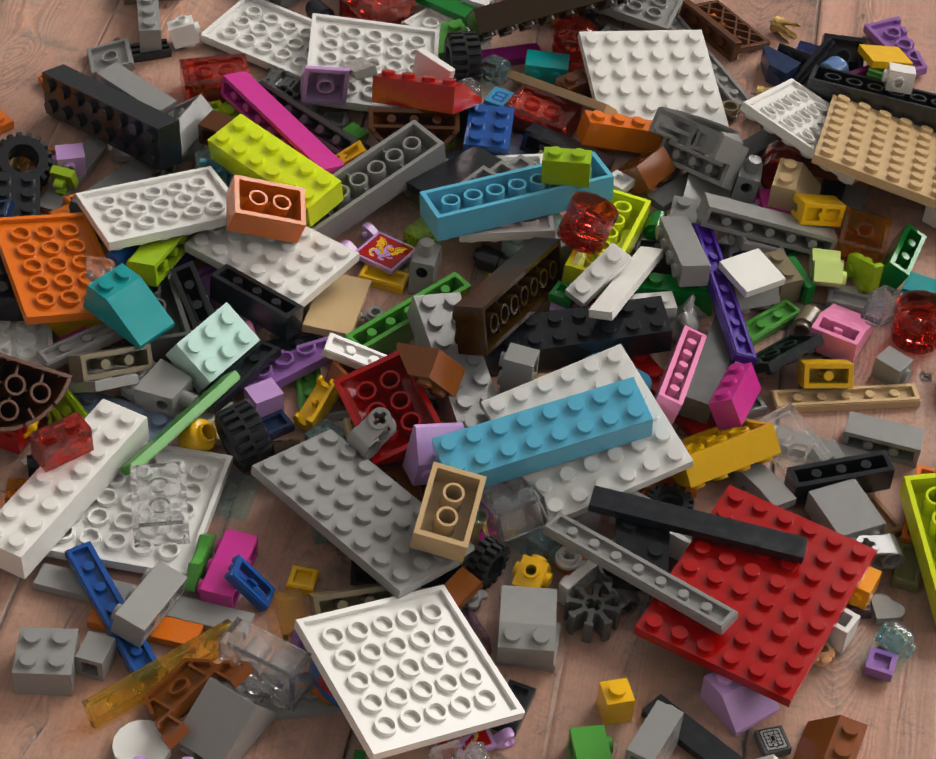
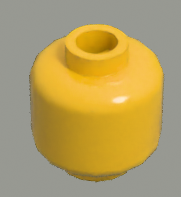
M201 418L195 419L178 435L180 447L201 451L211 450L217 440L214 426L206 419Z

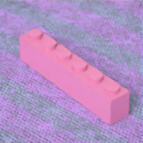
M686 325L673 347L654 397L671 425L683 405L707 335Z

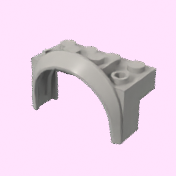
M658 107L648 130L664 137L660 147L664 146L675 167L720 187L732 190L749 148L743 146L744 143L737 131L712 120L666 107ZM696 130H698V133H697V136H696V138H695V140H694V143H693V145L691 146V141H692V140L694 139V137H695V132H696ZM694 150H697V151H699V152H701V153H704V154L708 155V157L705 156V155H703V154H700V153H698V152H696V151H694Z

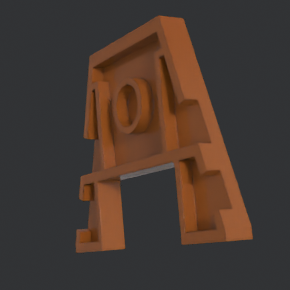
M184 658L143 696L147 708L156 723V728L161 734V739L168 749L171 750L190 732L187 726L178 719L189 713L209 677L218 679L236 689L255 671L249 662L241 661L240 665H235L231 660H223L220 664L213 663L211 659Z

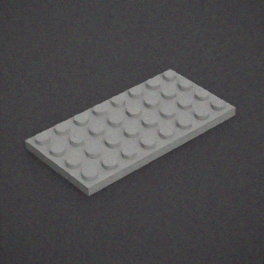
M332 429L252 465L251 474L397 599L462 565L470 559V553L475 551V546L469 542L464 560L461 563L410 548L409 545L421 502L369 459H365L355 448L351 447Z

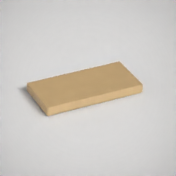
M341 275L312 300L302 324V332L329 337L331 332L344 338L346 334L355 330L370 291L372 280Z

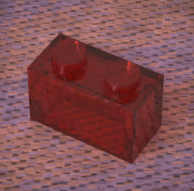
M78 412L29 434L32 455L45 472H49L94 450L91 427Z

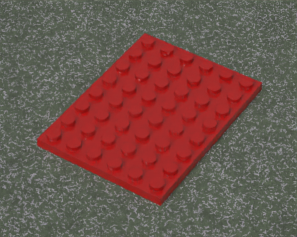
M729 485L710 514L807 537L808 541L803 563L800 564L694 537L670 574L738 611V619L722 635H719L654 597L636 624L634 634L789 707L875 559L877 550Z

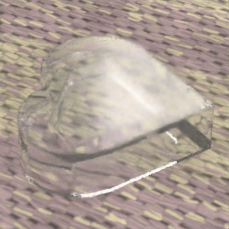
M86 256L85 275L91 282L115 268V262L109 258Z

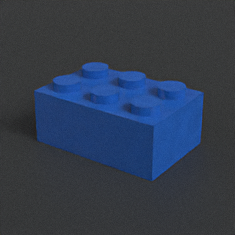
M481 103L470 107L463 152L477 145L493 155H509L515 108L491 106Z

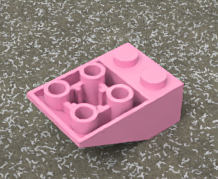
M832 304L819 314L811 327L810 334H822L824 340L823 344L816 347L815 352L832 359H847L854 363L878 321L837 304Z

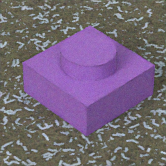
M871 646L863 674L891 682L898 655Z

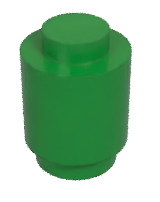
M655 210L648 215L643 229L644 238L656 239L655 228L659 226L660 216H668L664 211Z

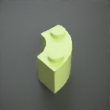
M812 248L809 256V277L813 279L814 285L833 288L845 286L847 272L843 271L844 260H841V251Z

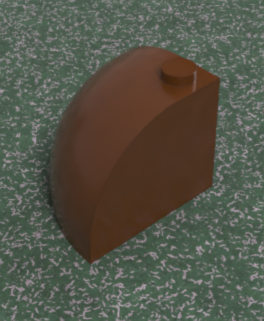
M0 353V433L25 428L45 417L64 396L72 375Z

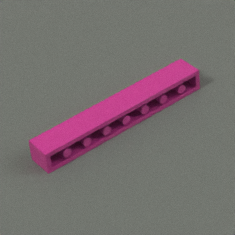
M247 71L223 75L220 95L239 113L260 127L272 131V135L330 174L345 166L336 155Z

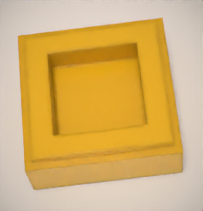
M293 565L286 583V592L308 596V593H313L319 579V570Z

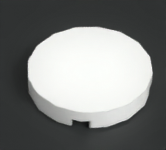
M137 720L126 724L118 730L113 738L112 745L114 759H133L135 756H145L146 759H169L172 749H168L162 741L161 734L156 728V723L152 720Z

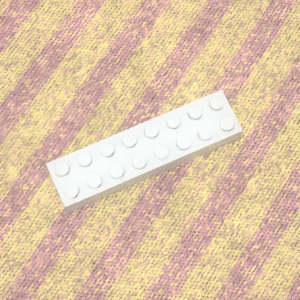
M102 399L0 509L1 569L20 578H27L120 473L121 470L119 468L149 440L146 416L106 399Z

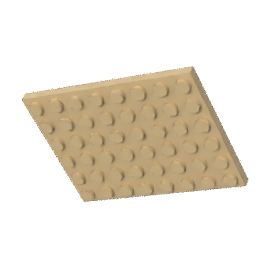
M833 94L811 163L936 209V133L933 132V129L925 125L921 127L914 125L907 118L899 119L893 117L891 113L885 110L877 111L866 103L859 102L858 104L850 101V98L845 95L837 96Z

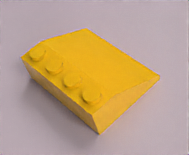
M745 419L743 425L739 427L718 430V427L715 426L680 439L693 459V467L671 477L679 485L695 490L706 486L705 482L712 479L713 481L723 480L728 477V473L733 471L743 472L751 468L750 465L756 462L761 464L772 461L774 455L781 453L774 424Z

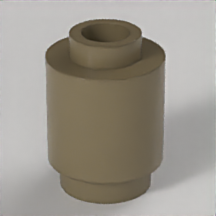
M813 305L803 306L792 323L793 334H810L812 325L821 313L820 309Z

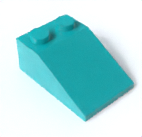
M123 263L87 285L83 307L139 350L174 327L173 320L144 280Z

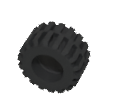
M475 31L449 32L444 41V62L455 68L454 79H456V82L466 83L467 86H470V84H473V86L479 85L482 77L483 62L480 40Z
M16 132V136L12 134L7 135L6 140L2 139L0 141V172L26 173L12 168L9 161L15 157L28 158L36 167L30 173H40L41 191L42 186L45 187L50 178L49 172L53 165V159H51L52 152L47 150V143H41L40 137L36 136L33 138L31 137L32 133L28 132L26 136L22 135V132Z
M247 400L239 401L215 413V426L226 453L233 456V464L240 471L246 472L252 468V465L273 456V446L268 431L256 409Z

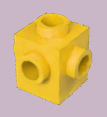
M524 554L521 562L517 561L514 565L512 586L549 588L554 574L551 573L552 570L550 564L547 563V559L537 554H532L531 557Z

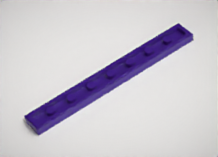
M692 223L693 229L711 265L708 289L731 360L741 363H752L754 365L757 361V356L733 285L718 268L719 261L724 259L714 229Z

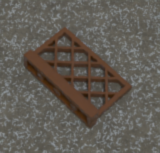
M683 0L679 13L682 19L692 30H702L704 40L729 61L737 60L740 53L763 49V46L770 45L768 39L719 0L698 4L693 3L691 0Z

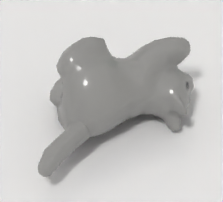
M693 294L689 296L685 303L677 306L676 319L670 322L672 341L677 342L685 325L700 332L699 319L707 317L694 304L696 297Z

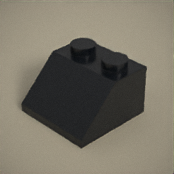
M824 33L821 44L825 39L830 38L835 42V47L822 62L832 56H839L848 63L849 71L863 67L864 59L858 53L859 44L866 45L867 38Z

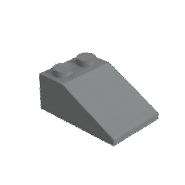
M502 585L496 662L553 667L556 638L557 589Z

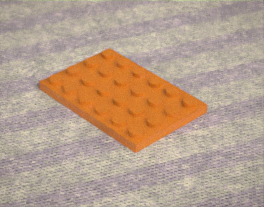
M78 212L0 217V255L25 324L33 325L99 319L83 307L87 285L109 272L110 267L94 228L85 214Z

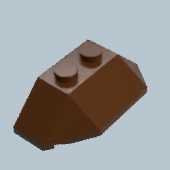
M368 108V130L379 142L412 120H416L444 142L445 147L460 132L459 112L448 114L421 109Z

